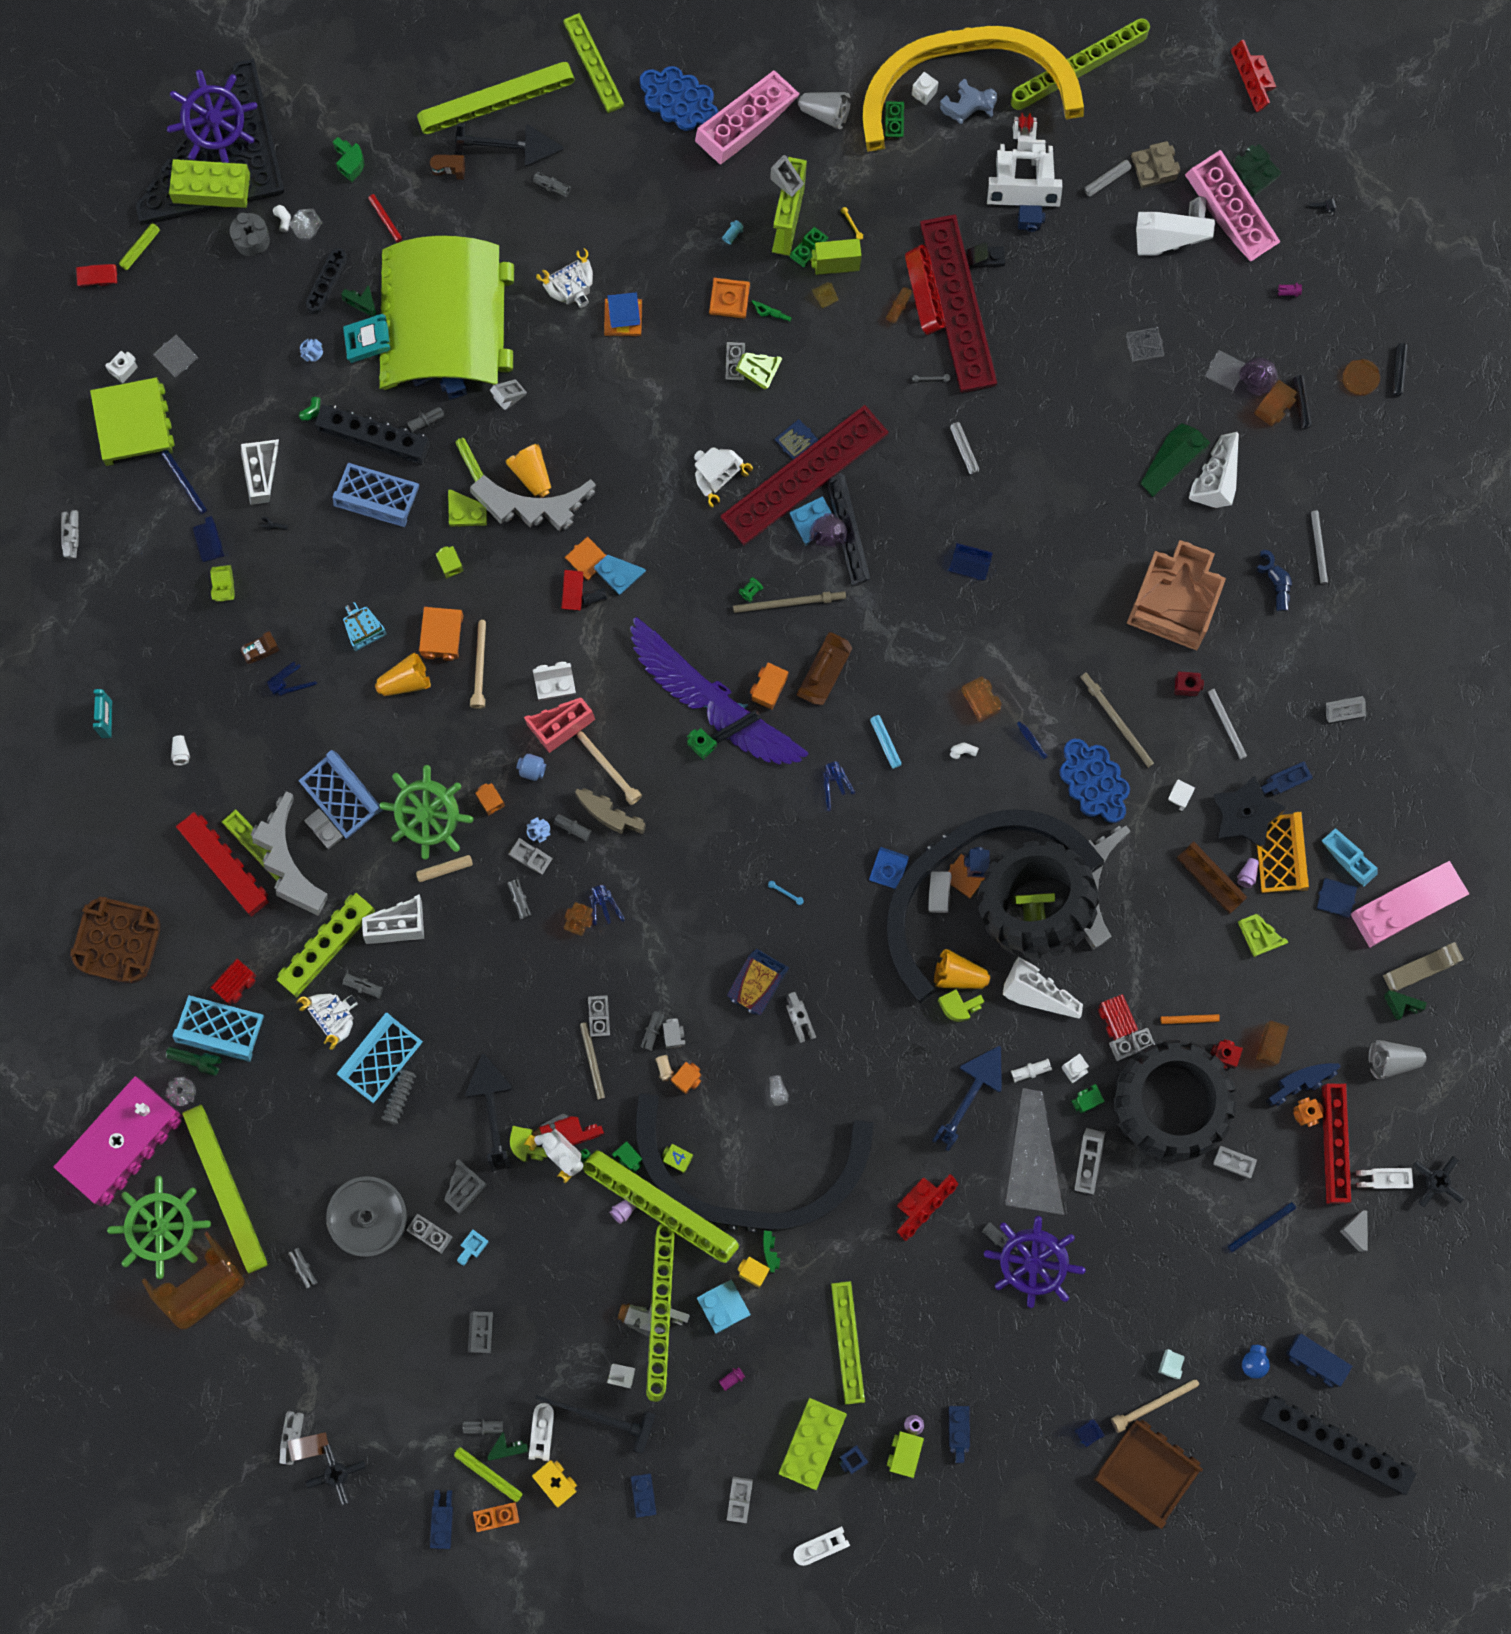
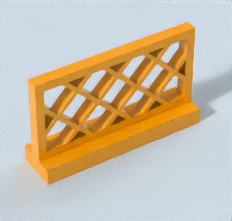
M1294 812L1293 814L1280 815L1275 819L1277 820L1276 823H1270L1272 827L1266 835V838L1275 845L1268 852L1257 845L1262 893L1294 890L1308 891L1309 884L1301 812ZM1290 819V827L1286 832L1277 826L1281 820ZM1274 828L1283 834L1277 842L1268 836ZM1285 836L1292 841V846L1288 850L1279 845ZM1276 846L1285 852L1279 861L1270 855ZM1287 855L1294 860V864L1290 869L1281 863ZM1267 857L1276 862L1270 871L1263 866V861ZM1278 865L1287 871L1281 879L1272 873ZM1288 874H1291L1296 879V886H1287L1282 881ZM1269 875L1278 881L1274 887L1265 888V880Z

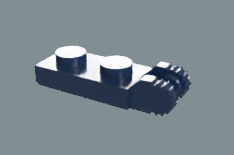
M435 1490L434 1506H432L430 1548L451 1549L453 1520L452 1490H448L446 1493V1507L439 1506L441 1494L440 1490Z

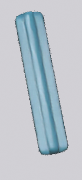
M879 715L872 717L870 720L891 767L894 769L901 766L899 756Z

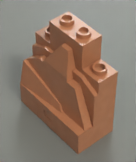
M1181 540L1178 542L1173 557L1155 551L1127 624L1197 651L1208 630L1226 578L1217 573L1209 572L1215 553Z

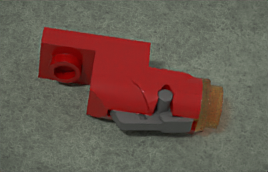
M565 1114L549 1120L533 1131V1135L536 1137L537 1135L551 1133L556 1129L573 1146L604 1135L602 1126H597V1124L586 1127V1131L583 1132L578 1117H567Z

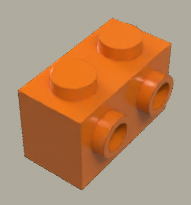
M767 663L766 667L762 666L758 674L760 680L758 684L754 683L750 691L752 701L772 710L788 678L789 672L770 663Z

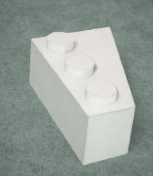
M420 894L409 901L400 902L392 908L383 909L363 917L362 925L365 943L373 944L424 939L423 909Z

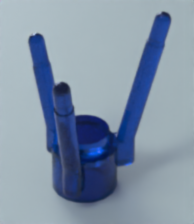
M292 662L272 677L271 680L267 681V684L274 695L279 693L282 696L291 691L316 685L317 682L313 681L284 689L287 685L283 679L301 667L300 664L293 667L296 663Z
M832 762L824 767L826 772L823 773L825 779L828 811H831L829 778L831 781H837L842 795H845V791L840 779L841 777L851 793L855 794V790L845 775L843 767H840L839 762Z
M605 885L596 886L591 889L592 896H590V900L592 903L593 925H597L596 902L601 904L607 923H611L605 904L608 899L621 921H625L610 890L607 891Z

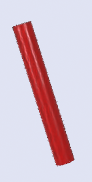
M374 194L368 197L369 201L394 240L400 242L402 237L376 196Z

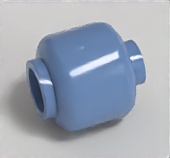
M526 754L524 758H519L517 769H520L519 775L521 777L537 781L539 778L542 779L546 764H544L543 758Z

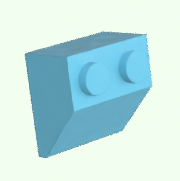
M732 1280L697 1297L715 1334L751 1315Z

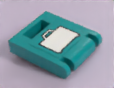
M384 314L343 327L347 359L351 363L390 350V345L387 344L390 341L386 316ZM352 338H354V339H355V342H356V348H354V349H353Z
M95 689L94 720L100 721V723H93V728L101 738H111L112 700L104 690Z

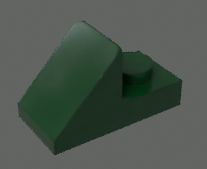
M369 285L361 297L354 290H343L341 294L343 302L371 317L377 316Z
M1391 990L1387 991L1384 995L1397 1021L1402 1018L1405 1008L1410 1013L1418 1014V1012L1420 1013L1425 1010L1427 1002Z
M503 1432L489 1453L488 1461L529 1452L528 1444L517 1441L510 1443L511 1447L508 1448L505 1432Z

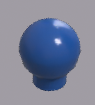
M1251 1345L1250 1352L1242 1360L1244 1373L1253 1379L1264 1377L1270 1368L1269 1359L1266 1356L1267 1349L1261 1345Z

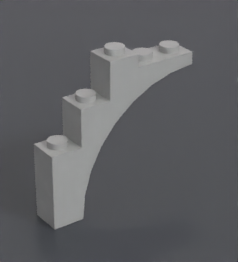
M483 475L470 487V492L500 524L504 521L509 522L514 517L515 512L530 528L533 525H539L544 520L543 516H545L560 532L563 528L566 530L573 524L574 514L571 511H577L585 498L588 500L595 494L596 484L590 479L578 489L564 495L552 498H531L508 492Z
M286 791L284 796L279 797L276 803L277 809L275 813L271 812L267 823L261 821L259 826L255 825L251 836H253L252 840L254 844L271 851L267 852L263 859L265 870L283 878H279L275 885V889H277L276 895L319 916L327 901V893L315 887L301 874L289 854L285 839V827L294 799L293 794Z
M1127 825L1123 828L1118 826L1110 832L1112 835L1108 838L1103 836L1095 842L1096 845L1091 840L1089 842L1105 862L1113 848L1126 838L1131 831ZM1102 867L1092 873L1097 889ZM1099 904L1096 907L1098 914L1091 929H1084L1086 934L1084 938L1093 950L1112 937L1104 924Z

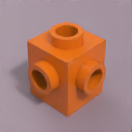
M1309 1097L1298 1101L1299 1105L1293 1108V1113L1300 1126L1307 1124L1308 1127L1318 1124L1319 1119L1323 1117L1322 1113H1324L1321 1103L1317 1102L1316 1099L1310 1101ZM1308 1108H1310L1312 1115L1308 1113Z

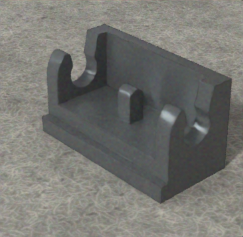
M470 1312L468 1353H491L493 1312Z

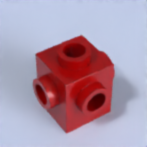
M1226 1039L1219 1041L1217 1045L1214 1044L1210 1055H1216L1225 1065L1224 1069H1227V1067L1234 1069L1238 1065L1243 1048L1235 1046L1234 1042Z

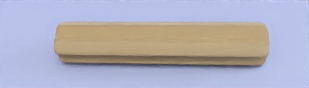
M470 855L417 871V879L419 882H423L472 866L473 862Z

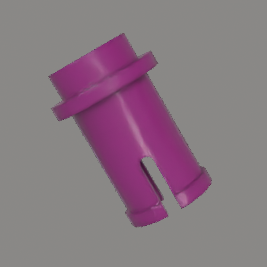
M1298 283L1294 285L1279 284L1278 296L1295 295V297H1298L1302 294V285Z
M739 1367L733 1368V1371L720 1379L719 1382L724 1390L727 1391L737 1382H742L745 1375Z

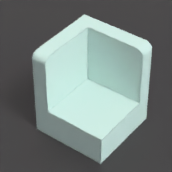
M1166 1349L1158 1373L1174 1379H1180L1183 1372L1180 1370L1184 1356Z

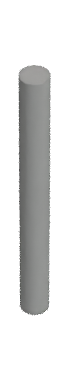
M1312 511L1311 517L1320 584H1327L1328 578L1319 512Z
M1215 689L1209 690L1208 694L1240 760L1246 758V752Z

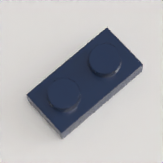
M651 1474L631 1476L636 1518L656 1515Z

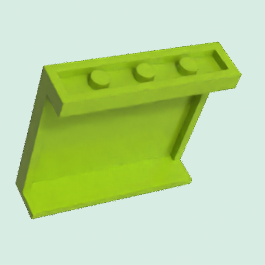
M788 157V160L804 182V185L793 196H789L781 189L773 228H776L777 231L772 249L773 253L788 256L791 253L805 190L807 165L806 160Z
M157 378L90 390L102 460L106 466L114 465L113 460L168 450L170 454L173 453L174 439L172 435H169V429H172L169 418H166L165 413L168 412V405L166 400L163 401L162 396L165 394L163 383L160 384Z

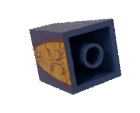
M755 949L748 956L727 996L730 997L733 1003L737 1005L742 1004L747 1007L750 1013L761 1015L788 972L789 967Z

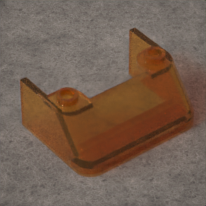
M208 1231L204 1233L212 1246L205 1253V1260L208 1265L176 1288L171 1283H164L154 1289L145 1278L142 1280L151 1299L180 1329L191 1327L244 1285L243 1276Z

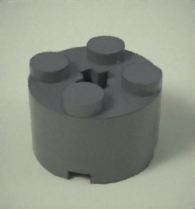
M240 213L233 220L230 226V236L239 253L252 257L260 252L263 253L268 248L270 236L265 221L260 216L253 213Z

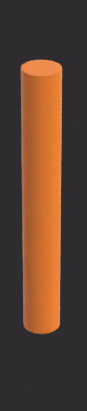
M1219 1014L1160 1017L1161 1024L1219 1022L1220 1020Z

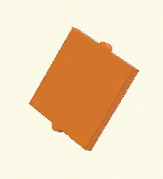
M589 537L585 538L579 545H575V548L565 556L577 571H583V577L587 581L597 573L594 570V566L606 556Z
M961 854L955 863L950 865L948 871L952 875L950 885L970 899L979 888L981 881L985 878L967 877V867H964L965 856Z

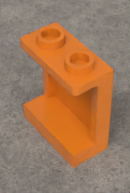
M424 607L419 647L421 656L426 659L442 657L446 661L459 659L458 649L461 623H463L462 610Z

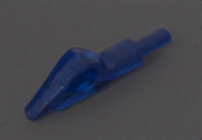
M1019 721L1017 725L1033 749L1037 750L1043 759L1047 758L1048 756L1041 748L1042 745L1037 741L1032 732Z

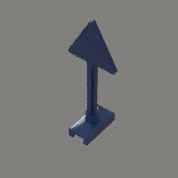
M1000 1046L961 1065L960 1069L974 1077L975 1082L950 1124H947L945 1127L942 1125L932 1142L936 1143L940 1139L948 1144L945 1150L949 1151L959 1135L956 1134V1127L981 1085L985 1084L995 1091L1001 1092Z

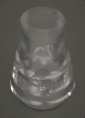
M781 1076L770 1077V1101L773 1102L774 1106L787 1104L790 1096L781 1080Z

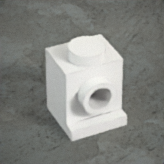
M122 351L110 363L105 365L108 372L122 383L138 368L134 362L136 360L135 357L129 352L124 354Z
M1078 1054L1061 1068L1069 1080L1074 1083L1088 1073L1087 1068L1089 1066L1083 1057Z

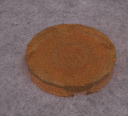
M1367 359L1350 362L1343 372L1345 387L1355 395L1365 396L1372 393L1380 382L1378 367Z

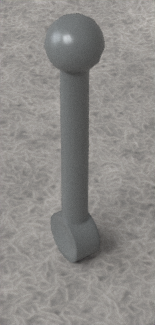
M948 374L937 377H919L918 375L912 377L913 382H918L919 380H943L944 382H949L951 379Z

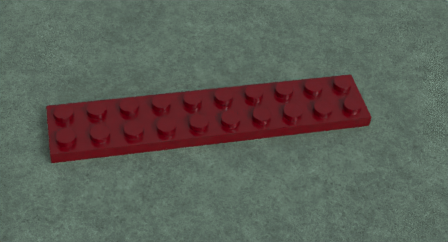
M956 214L920 221L924 244L930 255L944 314L945 330L960 392L997 386V379Z
M864 405L723 513L720 518L745 546L819 489L829 479L833 478L885 438L889 432L867 406Z

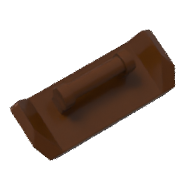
M832 632L828 633L805 680L797 692L799 697L813 704L824 705L852 651V646L848 640Z

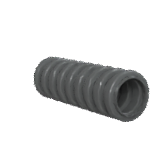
M403 1069L399 1071L401 1074L397 1076L398 1082L395 1081L396 1087H393L394 1092L390 1094L392 1097L388 1099L389 1105L386 1104L387 1110H384L385 1115L381 1117L383 1121L393 1125L398 1124L397 1120L401 1117L399 1114L403 1112L402 1107H405L404 1102L407 1101L406 1096H409L410 1093L408 1091L412 1089L411 1084H414L413 1078H416L414 1073Z

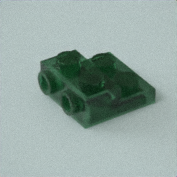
M1260 144L1257 146L1251 145L1245 151L1246 154L1243 157L1239 155L1231 162L1237 176L1253 197L1282 174L1270 160L1271 156Z

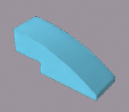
M1336 828L1322 840L1328 851L1363 887L1378 874L1377 867L1365 858L1363 852Z

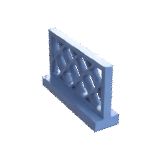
M348 463L338 489L333 494V505L405 527L408 514L419 489V484ZM350 470L357 471L360 476L351 480L349 472ZM374 476L378 481L369 485L365 478ZM363 480L366 487L356 490L354 483ZM391 481L394 482L396 487L386 490L383 484ZM349 485L354 490V492L349 494L342 493L343 488ZM381 485L384 492L374 495L371 489ZM407 486L413 488L412 493L405 496L401 490ZM368 490L372 497L362 499L359 494ZM398 490L402 497L392 501L389 494ZM387 496L389 503L384 505L378 503L377 499ZM404 501L406 504L405 511L397 509L395 504Z
M333 750L329 751L321 762L298 780L346 839L373 816L383 811L371 793L338 753ZM327 762L332 767L331 775L322 774V767ZM311 776L318 777L317 788L309 787L305 781ZM321 777L331 778L330 789L320 788ZM334 778H341L344 781L343 790L333 789ZM320 790L329 791L328 802H322L319 799ZM333 791L343 792L342 803L332 802ZM346 792L354 793L356 796L355 804L345 803ZM332 805H341L340 816H333L331 814ZM345 806L355 807L354 817H344ZM358 807H365L369 814L364 818H357ZM344 819L353 820V828L348 832L343 828Z

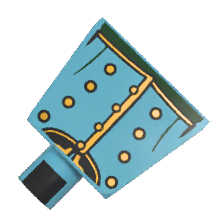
M355 602L345 607L349 616L345 617L343 621L354 651L387 635L384 627L367 607L359 610Z

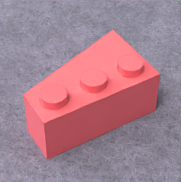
M582 698L558 705L559 707L548 711L547 709L541 711L542 713L533 716L528 715L524 717L527 726L549 753L595 720L593 711Z

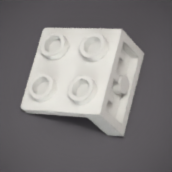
M558 662L555 666L540 665L533 669L538 701L576 695L571 663Z

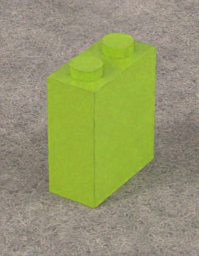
M860 239L815 243V250H812L811 266L815 268L816 275L860 271L862 256Z

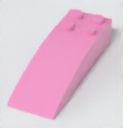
M772 71L697 128L695 142L721 165L767 128L790 106L800 93L776 71Z
M1221 150L1185 174L1198 196L1206 198V208L1250 262L1280 243L1275 232Z
M1448 861L1364 905L1350 915L1371 948L1469 895L1451 862Z

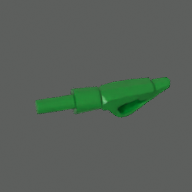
M752 299V303L760 316L771 315L777 319L780 317L789 322L792 318L782 314V311Z

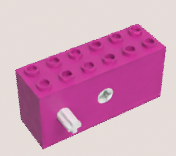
M135 1076L58 1161L54 1168L94 1204L102 1207L104 1205L107 1206L114 1199L116 1191L118 1189L122 1190L127 1185V1179L141 1169L142 1166L140 1164L145 1159L148 1160L153 1156L156 1146L158 1144L162 1145L169 1137L167 1134L181 1124L182 1120L180 1119L183 1115L144 1081Z

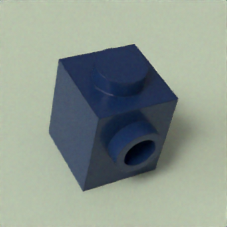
M1020 205L1018 211V230H1027L1029 232L1040 230L1041 224L1045 223V212H1042V206Z
M442 377V380L439 381L442 391L447 392L449 400L467 395L462 378Z
M975 847L970 849L968 854L965 855L964 867H967V877L985 878L984 874L989 868V850Z
M857 1445L839 1457L841 1459L839 1465L845 1473L849 1471L850 1474H853L868 1463Z

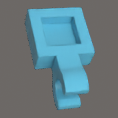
M472 1230L461 1244V1247L465 1250L459 1256L457 1262L464 1266L471 1255L477 1258L489 1241Z

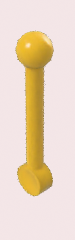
M843 207L841 213L845 214L855 231L856 239L862 240L863 234L856 228L848 214V209Z

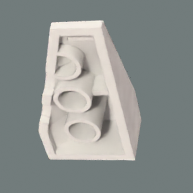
M1138 212L1136 227L1138 255L1163 254V251L1176 250L1180 246L1189 243L1192 245L1212 239L1215 220L1161 212Z
M1237 432L1220 436L1211 452V459L1208 464L1203 465L1201 476L1193 482L1189 495L1190 500L1214 508L1232 505L1237 478L1239 438Z
M1020 957L1016 959L1004 983V996L1022 1005L1075 1018L1082 1016V1003L1067 991L1059 990L1055 987L1054 981L1051 978L1045 979L1038 973L1040 969Z

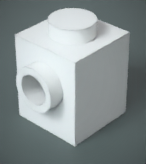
M923 72L913 84L912 96L927 105L937 92L938 81Z

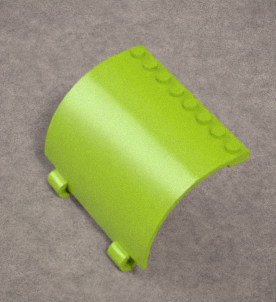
M429 236L409 239L382 249L381 314L386 316L390 341L387 344L390 345V350L380 354V389L387 390L397 386L398 383L409 380L436 377L463 378L496 385L498 384V371H513V351L503 349L504 286L514 284V264L510 262L499 263V245L467 237Z

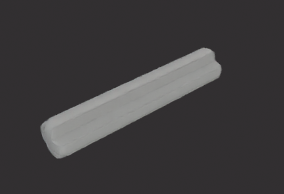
M1124 160L1087 185L1084 192L1087 196H1092L1129 171L1131 164L1128 160Z
M959 422L951 424L950 429L969 473H977L979 467Z

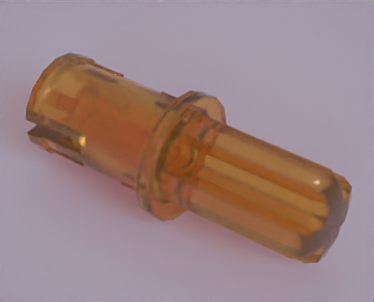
M903 287L896 301L892 302L893 306L886 316L888 321L896 323L901 312L906 309L905 305L912 294L910 289Z

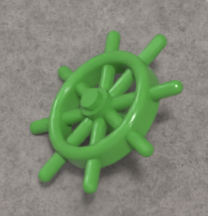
M429 765L423 767V780H417L410 784H407L398 773H394L392 778L402 790L398 794L395 804L381 802L379 805L382 810L394 811L395 820L400 830L391 837L392 841L397 842L403 836H406L410 840L422 844L421 856L424 860L429 858V845L438 844L444 840L454 852H458L460 847L450 835L456 829L458 822H473L472 816L459 814L458 805L453 796L461 789V784L455 783L447 789L440 783L432 781L431 767ZM423 790L422 801L413 791ZM430 792L434 793L438 797H435L432 801H430ZM407 797L416 807L405 805ZM445 805L447 812L439 811V809ZM406 813L414 814L415 817L409 821ZM436 818L448 820L446 827L444 828ZM420 822L422 823V832L414 828ZM430 824L438 834H430Z
M156 1176L155 1193L146 1195L138 1201L128 1192L121 1194V1198L131 1208L127 1213L124 1225L110 1226L107 1232L109 1234L124 1233L126 1241L132 1249L129 1255L122 1261L123 1267H128L139 1255L144 1259L156 1262V1278L162 1279L164 1277V1261L173 1259L182 1253L190 1262H197V1256L187 1246L192 1239L194 1229L209 1228L211 1222L208 1220L193 1221L192 1214L186 1204L196 1194L195 1188H190L181 1199H178L173 1195L163 1193L162 1177ZM163 1202L173 1204L174 1206L163 1217ZM155 1203V1217L145 1209L149 1204ZM180 1211L184 1222L169 1223ZM138 1214L147 1221V1224L134 1225ZM184 1230L180 1240L170 1231ZM149 1232L140 1243L137 1242L134 1233ZM163 1237L174 1246L165 1252ZM154 1238L156 1253L145 1250Z

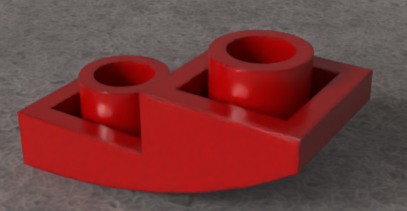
M115 264L76 268L77 286H105L117 283Z
M564 570L562 609L581 610L583 571Z

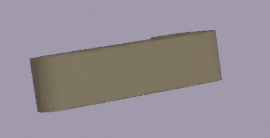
M1454 942L1436 952L1386 973L1383 977L1389 990L1396 992L1448 969L1464 959Z

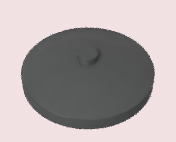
M369 1176L358 1177L343 1184L332 1196L327 1208V1227L334 1242L344 1251L360 1257L377 1256L391 1249L401 1238L407 1221L405 1202L398 1190L387 1181Z

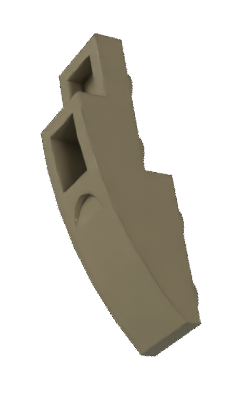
M585 788L576 790V797L583 807L603 825L620 834H623L625 828L641 834L644 833L646 824L643 823V819L636 816L630 818L625 816V812L618 809L612 811L613 802H610V798L603 795L597 797L592 795V791Z

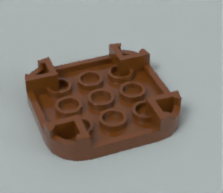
M99 897L92 900L89 904H85L73 949H71L70 956L74 965L86 974L122 983L141 981L150 969L160 934L161 924L158 916L145 906L141 907L108 899L107 897Z

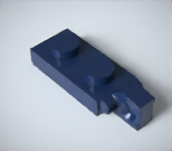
M1305 761L1272 775L1266 780L1267 784L1262 786L1261 790L1264 795L1271 792L1273 796L1279 795L1312 780L1313 777Z
M949 1406L950 1452H955V1463H964V1452H969V1406Z

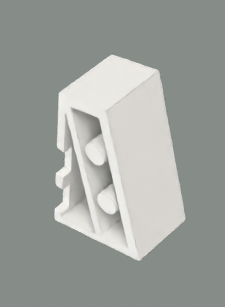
M279 439L241 444V455L250 505L268 503L270 500Z

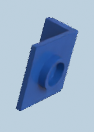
M637 292L607 295L612 328L640 325Z
M880 847L869 880L896 889L903 877L909 856Z

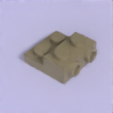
M1168 141L1150 145L1149 149L1131 154L1141 188L1177 179L1178 173H1180V166L1178 162H1174V147L1172 145L1169 146Z

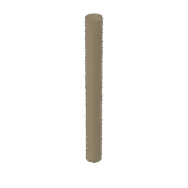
M581 1023V1032L597 1099H605L588 1023Z

